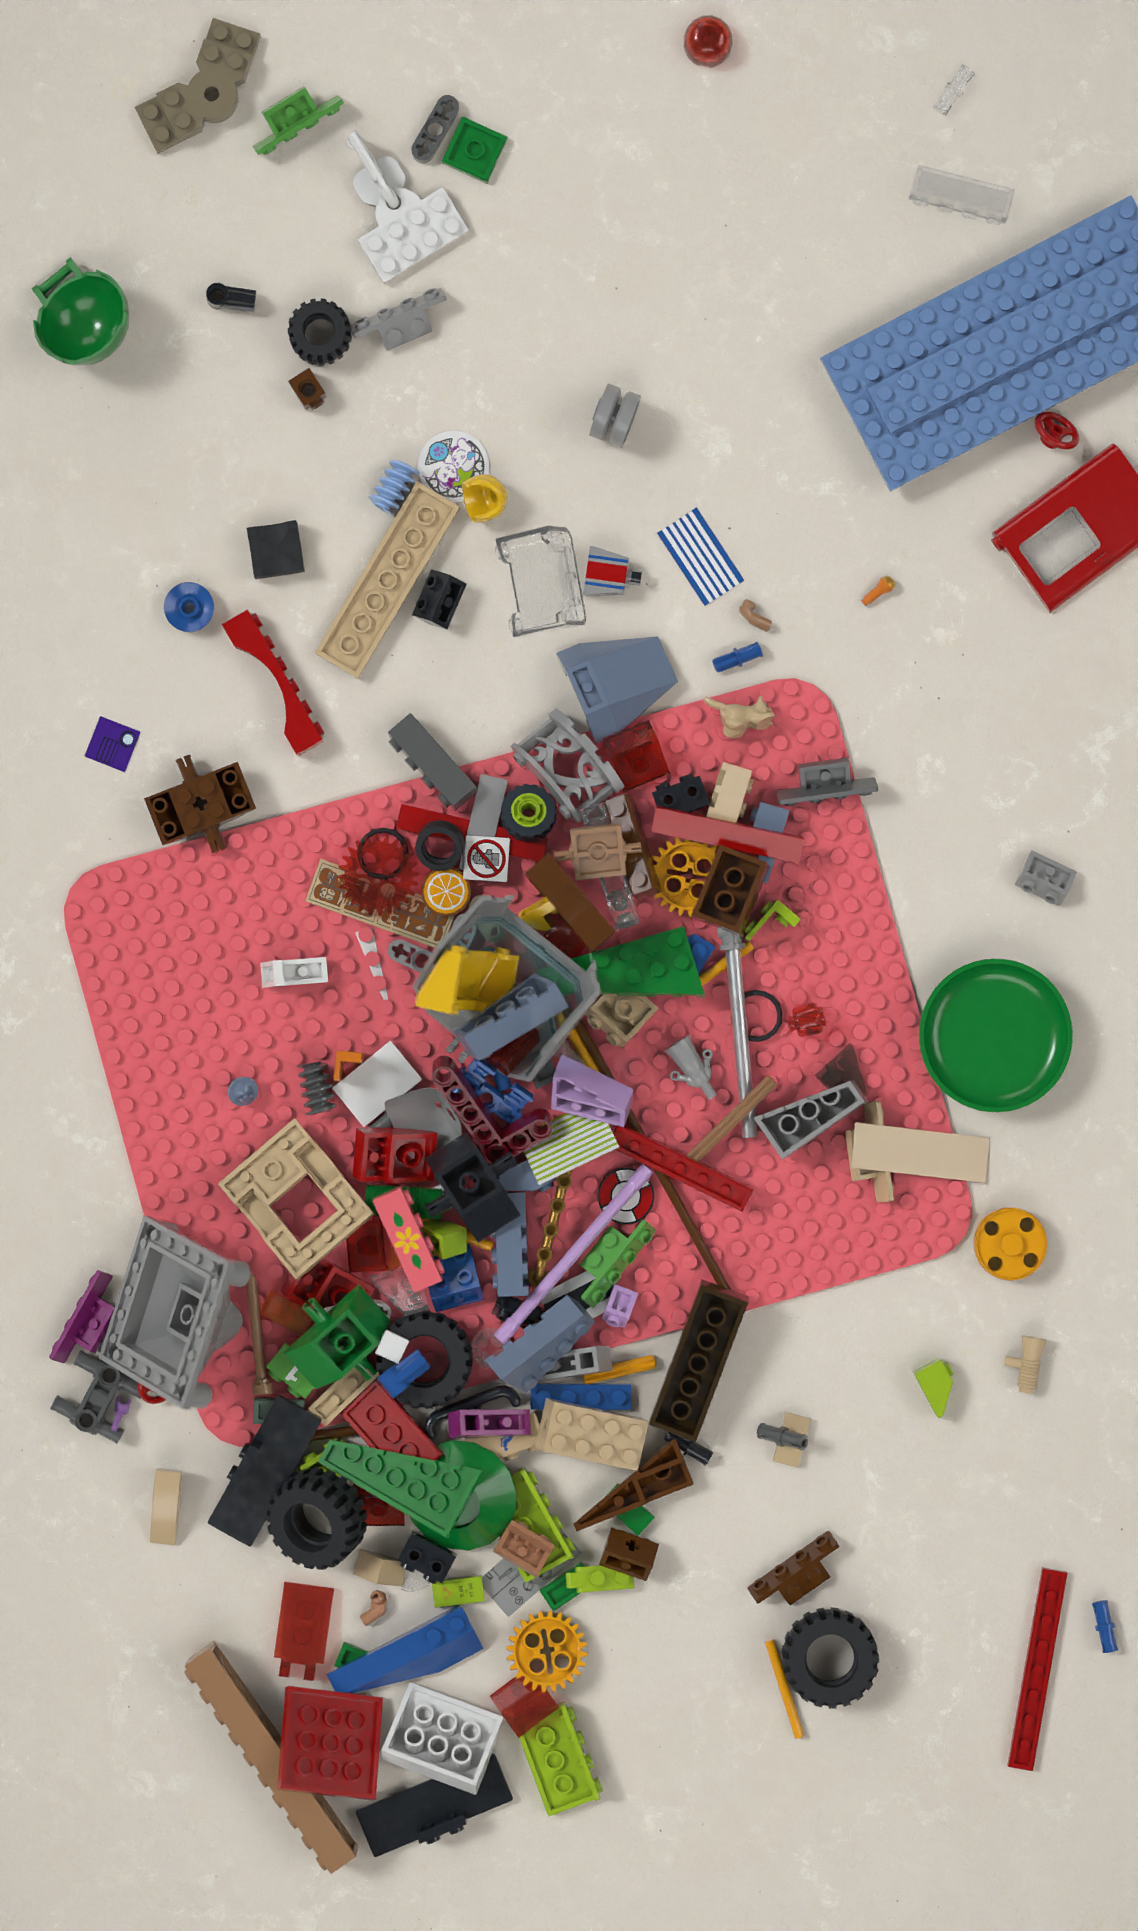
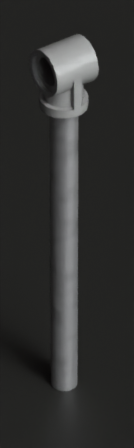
M717 928L718 937L722 939L720 950H725L740 1103L753 1090L740 949L745 948V943H742L741 936ZM755 1107L741 1120L743 1138L757 1137V1125L754 1119L756 1117Z

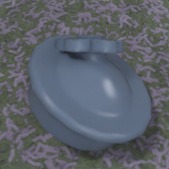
M238 1077L229 1085L228 1097L236 1105H248L258 1096V1085L250 1077Z

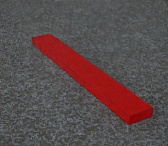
M1044 1567L1041 1569L1007 1766L1028 1771H1033L1068 1574L1066 1571Z

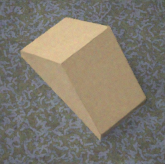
M360 1549L353 1574L375 1584L402 1587L406 1569L400 1566L402 1562L398 1561L397 1558Z

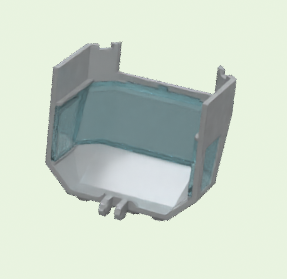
M505 895L504 898L481 896L435 947L413 984V988L416 994H418L445 949H451V945L464 946L466 950L495 951V947L510 949V954L519 956L514 988L534 973L555 982L569 1007L497 1049L484 1059L504 1076L531 1082L560 1048L599 996L600 987L595 973L597 970L596 962L594 961L587 971L583 970L508 909L516 895ZM424 1008L431 1017L455 1036V1030L480 1013L478 1011L459 1010L458 1014H448ZM457 1036L446 1049L449 1054L454 1052L460 1043ZM466 1050L460 1054L458 1059L462 1064L469 1057Z

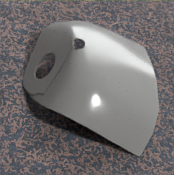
M418 1089L386 1100L384 1103L394 1128L437 1132L436 1151L462 1135L461 1123L445 1097L437 1089ZM436 1102H440L442 1108L437 1107ZM447 1108L451 1111V1113L453 1114L455 1120L451 1117V1115L449 1114Z

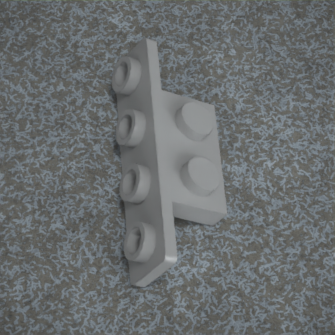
M442 288L429 289L423 293V296L415 299H405L399 306L392 309L384 308L373 317H363L356 320L351 325V332L354 338L378 329L383 344L388 351L433 332L424 309L447 300Z

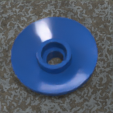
M194 582L180 583L173 587L165 598V616L168 622L180 631L195 632L201 630L210 622L213 616V598L208 590L200 584ZM188 604L194 605V611L191 613L185 610Z

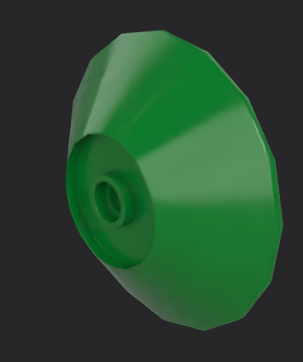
M450 1440L437 1444V1447L444 1453L437 1461L485 1471L449 1537L442 1536L410 1517L411 1521L426 1538L448 1549L469 1551L490 1545L504 1533L516 1512L517 1490L509 1469L494 1452L474 1442Z

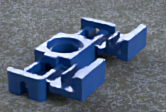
M474 1059L466 1068L467 1073L465 1072V1067L459 1068L472 1088L475 1087L474 1091L478 1096L482 1093H490L493 1096L492 1101L484 1103L490 1113L494 1112L504 1119L507 1125L521 1118L522 1108L528 1102L533 1101V1094L516 1082L511 1086L513 1090L509 1094L505 1093V1098L503 1099L501 1092L485 1082V1077L488 1073L493 1076L496 1074V1068L484 1059L479 1061Z

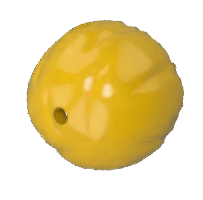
M483 474L471 477L462 483L464 504L471 521L474 523L487 522L497 518L504 512L508 493L500 480L491 475Z

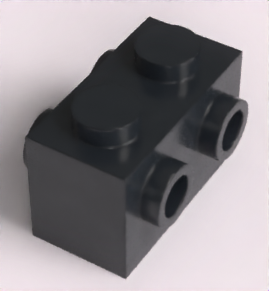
M431 569L420 597L416 602L412 616L430 625L448 630L467 583L450 574Z
M693 773L680 777V783L670 786L669 782L655 786L656 791L652 792L656 806L692 812L710 805L700 776L694 777ZM694 789L696 791V795H688L687 790ZM665 797H670L672 799V804H665L663 799Z
M412 1530L398 1557V1561L402 1562L400 1565L402 1568L412 1573L417 1570L424 1574L423 1578L428 1582L436 1584L438 1581L442 1584L456 1559L457 1553ZM417 1551L419 1555L414 1556L411 1554V1552ZM436 1562L440 1563L441 1567L437 1568L433 1564Z

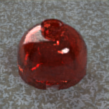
M703 15L694 19L687 27L683 37L684 51L687 57L698 66L715 67L722 64L729 57L733 46L732 32L728 24L721 18L713 15Z

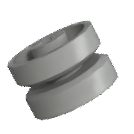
M608 383L595 409L589 436L602 440L610 426L612 427L609 437L610 444L622 448L637 412L641 395L629 391L624 396L621 405H619L621 390L619 387Z

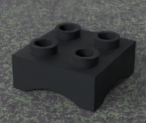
M296 520L246 528L255 579L305 572Z

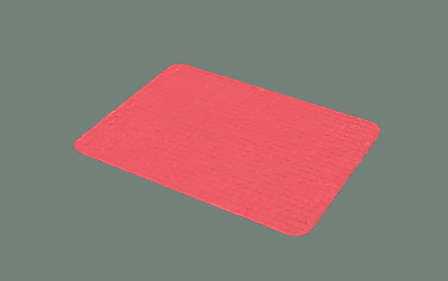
M790 678L776 679L710 697L726 705L752 706L758 701L759 696H762L764 702L772 709V712L775 714V717L771 719L773 726L762 730L748 727L743 736L737 739L724 735L720 711L709 707L704 700L638 717L620 734L597 744L591 731L583 732L598 748L595 753L602 757V761L610 763L625 787L618 793L614 791L582 817V821L579 823L571 818L567 820L559 811L561 806L552 795V799L556 804V821L551 832H548L545 837L548 838L544 856L549 853L555 859V851L569 850L571 844L570 829L609 825L610 822L607 816L609 813L606 812L604 801L628 794L634 798L651 857H661L662 855L658 851L659 847L667 850V841L672 845H676V837L651 832L656 809L652 797V792L656 791L655 786L669 782L670 786L680 783V777L693 773L694 777L700 776L710 803L723 762L752 770L750 779H754L750 794L745 793L743 803L747 804L743 818L738 817L736 823L753 826L754 822L749 820L753 806L758 807L759 803L763 802L789 810L783 833L801 836L805 839L799 863L775 858L767 884L763 883L746 925L747 928L753 920L758 923L764 916L761 913L762 909L769 901L775 903L777 900L801 919L795 927L789 925L786 928L775 919L778 914L774 912L750 939L749 942L754 949L741 958L744 993L752 990L766 991L776 998L783 1013L782 1024L776 1034L764 1041H749L753 1089L766 1076H771L777 1083V1086L755 1106L756 1117L854 1080L868 1102L880 1101L884 1112V1126L953 1134L941 1089L930 1076L922 1059L919 1044L921 1016L860 796L856 794L848 795L844 799L826 798L816 803L804 801L798 802L793 806L780 805L777 800V790L800 787L798 764L840 758L849 759L839 720L828 696L814 684ZM569 740L563 741L562 747L567 748L571 746ZM539 744V745L536 746V747H539V746H540V747H544V748L546 749V745H544V744ZM532 749L528 754L537 756L539 752ZM554 750V774L569 778H579L578 762L582 753L578 751L573 754H562ZM514 752L459 766L477 789L481 774L508 780L505 798L510 790L512 791L518 785L523 786V784H535L540 788L543 787L547 793H550L528 768L517 764L513 758ZM544 762L539 763V765L544 769ZM589 764L583 766L586 778H588L586 772L593 770V767ZM850 764L851 780H855L852 767ZM422 777L220 832L227 848L221 851L216 841L219 852L214 854L211 853V848L205 836L103 864L82 874L69 890L64 905L65 928L143 1214L159 1221L175 1223L180 1234L227 1259L246 1262L251 1273L256 1276L266 1378H269V1383H272L273 1393L253 1395L252 1385H254V1380L256 1379L247 1283L243 1287L229 1285L230 1301L242 1313V1327L226 1345L214 1351L201 1375L198 1376V1382L206 1383L210 1386L212 1399L206 1408H197V1411L205 1427L223 1442L238 1447H244L245 1443L249 1445L252 1443L262 1425L253 1424L255 1397L277 1398L278 1395H281L287 1399H305V1409L308 1410L335 1382L318 1389L314 1388L306 1398L302 1396L297 1398L288 1391V1384L283 1380L277 1382L268 1374L270 1370L266 1366L286 1342L292 1345L315 1322L302 1309V1305L285 1297L280 1292L290 1274L289 1270L218 1183L295 1118L341 1171L345 1179L364 1202L366 1186L368 1184L379 1186L402 1185V1187H409V1192L410 1187H412V1193L413 1187H415V1193L416 1187H418V1194L419 1187L434 1188L439 1186L440 1183L435 1175L434 1180L430 1182L387 1184L385 1181L360 1182L352 1176L356 1128H368L381 1118L385 1111L363 1127L332 1088L340 1082L334 1081L336 1051L364 1053L365 1062L391 1040L422 1078L408 1092L423 1088L439 1090L432 1079V1065L439 1056L450 1057L458 1068L465 1067V1072L466 1068L474 1060V1058L469 1056L463 1064L458 1061L460 1054L465 1051L461 1042L454 1052L449 1054L446 1051L456 1036L431 1017L424 1008L415 1006L417 994L413 984L421 972L392 960L388 955V946L391 942L398 939L409 942L431 953L435 948L305 901L319 861L323 859L370 876L364 872L358 862L357 851L359 843L365 834L373 829H393L401 834L408 844V862L400 874L393 878L379 880L422 895L423 881L433 870L424 866L417 857L415 846L418 834L396 829L401 804L470 820L476 793L454 811L451 806L446 808L437 798L440 795L434 787L430 790L421 780ZM605 784L591 788L592 795L604 787ZM558 785L564 793L566 787ZM581 789L580 801H578V797L574 794L569 797L575 808H578L588 800L585 789ZM694 789L687 790L688 795H696V791ZM665 797L663 799L665 804H672V799L670 797ZM709 806L689 813L706 816ZM525 809L522 811V814L525 817H532L535 815V812L532 809ZM501 812L498 820V827H503V822L501 821ZM379 833L370 837L364 844L362 852L366 866L374 873L388 874L398 869L404 857L403 846L399 839L387 833ZM428 836L425 842L426 850L434 857L447 858L454 852V842ZM679 838L681 843L685 841V839ZM708 844L707 847L710 849L715 845ZM717 846V848H716V850H715V852H714L715 855H716V853H717V850H718L719 846ZM736 850L751 857L757 858V854ZM676 854L672 858V863L675 867L682 868L686 865V858L681 854ZM509 855L507 882L468 880L471 887L470 901L464 910L454 915L449 931L455 919L469 910L471 900L478 895L492 896V898L516 895L508 909L517 916L520 911L544 898L527 879L525 874L537 862ZM460 858L458 863L455 866H453V868H457L459 871L463 873L464 870L459 869L461 862ZM571 860L557 862L615 930V933L593 952L684 926L687 938L695 933L716 946L700 971L699 976L726 957L725 950H720L722 939L718 937L717 927L696 920L693 916L689 917L687 910H684L682 915L679 916L678 908L675 907L670 913V904L667 903L662 907L660 906L663 901L662 897L655 899V895L641 900L634 898L631 895L626 875L575 880V872ZM699 860L697 870L700 873L709 872L711 868L710 863L707 860ZM671 869L667 870L668 874L685 877V882L690 883L691 879L705 882L707 878L693 875L691 869H688L686 873ZM672 878L667 881V889L670 892L675 893L680 890L681 884L679 880ZM695 884L692 886L691 893L694 897L699 898L703 885ZM557 913L550 914L556 923L554 932L534 929L570 959L590 953ZM477 924L467 950H479L491 943L495 947L510 949V954L519 956L516 981L519 984L534 973L540 975L539 968L541 966L532 949L508 929L504 939L492 941L485 936ZM499 924L491 926L493 933H498L501 929ZM745 931L744 937H742V943L747 942V940L744 939L747 936V933ZM355 932H358V937L362 942L371 941L374 933L378 953L371 951L365 956ZM463 936L461 939L467 942L468 936ZM400 944L398 947L393 946L392 951L395 952V957L399 958L400 955L408 957L405 962L410 964L411 956L416 949L411 948L409 953L403 949V944ZM423 953L417 955L415 958L416 966L424 968L429 957ZM326 957L328 982L262 988L260 963L275 960ZM380 962L383 976L374 977L369 966H376ZM727 969L702 986L705 998H697L696 996L673 997V995L646 996L659 1009L623 1048L619 1045L617 1047L611 1045L606 1039L607 1034L601 1028L597 1030L590 1026L587 1021L589 1017L584 1015L582 1018L614 1079L633 1089L631 1109L645 1135L685 1155L739 1104ZM385 987L388 1000H383L380 990H383ZM578 994L568 995L575 1008L579 1006ZM599 995V996L597 997V999H596L595 1002L592 1004V1006L596 1003V1001H597L602 995ZM753 995L745 999L748 1035L756 1037L766 1035L773 1030L777 1022L776 1007L771 1000L764 996ZM556 1016L557 1025L559 1029L562 1025ZM689 1034L702 1062H704V1057L702 1056L704 1050L710 1049L713 1053L710 1061L712 1074L709 1083L717 1095L708 1100L700 1087H691L686 1082L674 1081L670 1078V1073L674 1070L682 1075L685 1074L664 1051ZM569 1037L550 1058L555 1069L561 1055L583 1064ZM320 1061L321 1063H327L329 1067L322 1070V1072L329 1073L330 1077L324 1080V1082L331 1083L332 1087L327 1089L326 1092L334 1094V1097L329 1099L328 1102L336 1103V1107L327 1112L305 1115L311 1111V1108H306L303 1104L310 1099L304 1098L301 1095L308 1091V1089L300 1087V1084L306 1081V1079L298 1077V1074L303 1072L304 1069L297 1068L296 1066ZM344 1061L342 1080L362 1063ZM441 1069L438 1072L446 1074L449 1071L446 1069ZM488 1073L485 1077V1082L497 1089L493 1075ZM677 1073L673 1074L674 1078L677 1077ZM238 1077H250L258 1085V1096L248 1105H236L228 1097V1087ZM509 1077L511 1085L516 1082L533 1094V1101L528 1102L522 1108V1116L538 1108L547 1110L551 1114L552 1120L566 1114L565 1112L551 1109L553 1082L537 1089L533 1080L528 1082ZM513 1089L501 1091L503 1099L505 1098L504 1094H509ZM482 1093L479 1098L482 1102L488 1103L492 1101L493 1096L490 1093ZM436 1102V1106L442 1108L440 1102ZM863 1105L786 1159H782L757 1122V1137L743 1138L740 1121L699 1162L754 1188L743 1212L669 1177L731 1290L749 1296V1302L745 1311L936 1259L952 1251L965 1237L972 1218L971 1196L967 1182L964 1180L890 1172L891 1182L894 1186V1200L890 1202H877L873 1178L852 1181L845 1131L854 1130L855 1122L866 1124ZM447 1108L449 1114H450L451 1117L455 1120L453 1114H452L451 1111ZM467 1108L466 1111L474 1112L476 1109ZM494 1112L491 1113L500 1128L507 1125L504 1119ZM459 1119L461 1123L462 1134H464L465 1132L469 1133V1131L466 1129L464 1124ZM537 1122L535 1125L540 1126L544 1122ZM609 1124L610 1129L613 1133L616 1125ZM481 1127L479 1130L488 1131L489 1128ZM473 1139L474 1143L476 1144V1146L478 1147V1149H479L480 1152L482 1153V1155H483V1157L485 1158V1160L487 1161V1163L490 1162V1161L488 1160V1158L485 1156V1154L483 1153V1151L481 1150V1148L478 1146V1144L476 1143V1141ZM500 1146L493 1147L494 1150L503 1149ZM612 1150L572 1169V1183L567 1188L564 1199L565 1209L560 1214L558 1222L559 1232L553 1240L551 1248L552 1258L547 1262L546 1266L547 1274L602 1212L598 1203V1189L602 1180L616 1169L632 1168L637 1170L643 1163L621 1152ZM524 1151L514 1156L518 1164L527 1160ZM647 1165L645 1166L653 1172L649 1181L654 1190V1202L650 1212L642 1220H646L656 1231L651 1241L644 1245L634 1262L627 1266L620 1279L615 1283L638 1293L625 1328L613 1327L607 1324L605 1320H602L603 1313L593 1318L595 1323L585 1335L575 1342L571 1350L593 1346H610V1348L682 1329L684 1328L701 1279L717 1285L653 1168ZM309 1175L305 1176L271 1205L299 1242L303 1241L338 1211ZM470 1180L468 1188L473 1189L476 1183ZM557 1180L553 1181L554 1187L544 1192H540V1189L535 1191H506L525 1192L528 1274L531 1269L536 1267L538 1261L537 1251L542 1246L545 1235L543 1229L549 1220L551 1212L550 1203L555 1198L558 1186ZM456 1208L441 1213V1221H451L466 1228V1231L471 1233ZM372 1216L324 1257L375 1287L371 1298L384 1301L391 1309V1322L389 1326L400 1317L406 1316L411 1312L427 1310L438 1313L434 1309L428 1287L414 1293L380 1216ZM611 1220L554 1287L586 1271L579 1264L610 1226L614 1227L626 1238H629L642 1220L633 1224H619ZM491 1235L485 1238L494 1242L490 1251L470 1244L484 1300L439 1312L456 1321L458 1326L465 1331L471 1343L473 1364L468 1382L463 1389L500 1379L485 1361L489 1356L493 1355L496 1357L504 1351L502 1347L504 1344L494 1336V1333L504 1322L497 1319L496 1315L491 1314L498 1297V1289H493V1274H497V1264H492V1249H496V1239H491ZM529 1283V1295H530V1294L534 1291V1289L536 1288V1287H533L530 1283ZM512 1296V1297H515V1298L521 1300L520 1303H519V1306H518V1308H519L520 1305L527 1299L528 1296ZM540 1302L537 1306L546 1312L542 1302ZM519 1327L509 1340L512 1343L524 1335L523 1329ZM419 1336L410 1340L401 1357V1361L418 1349L431 1366L414 1381L431 1383L439 1379L448 1367V1353L444 1345L439 1340L430 1336ZM378 1346L366 1356L374 1367H376L377 1362L376 1350ZM339 1413L326 1427L346 1422V1420ZM320 1423L317 1429L324 1428L325 1426Z

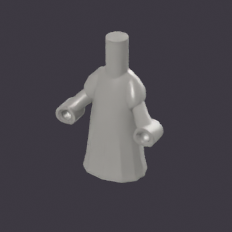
M689 1034L664 1051L685 1074L682 1075L674 1070L670 1073L672 1080L686 1082L691 1087H700L708 1100L717 1095L709 1083L712 1074L710 1061L713 1055L710 1049L702 1052L704 1062H702ZM674 1073H677L676 1078L673 1077Z

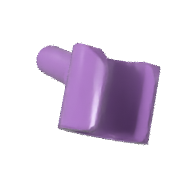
M121 1396L116 1398L114 1407L116 1414L111 1427L112 1431H117L123 1415L128 1414L131 1404L130 1398L126 1404L120 1403Z

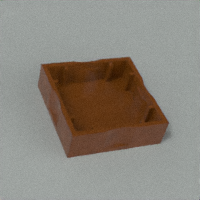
M549 853L525 873L527 879L556 908L557 914L590 953L595 951L615 933L612 926Z

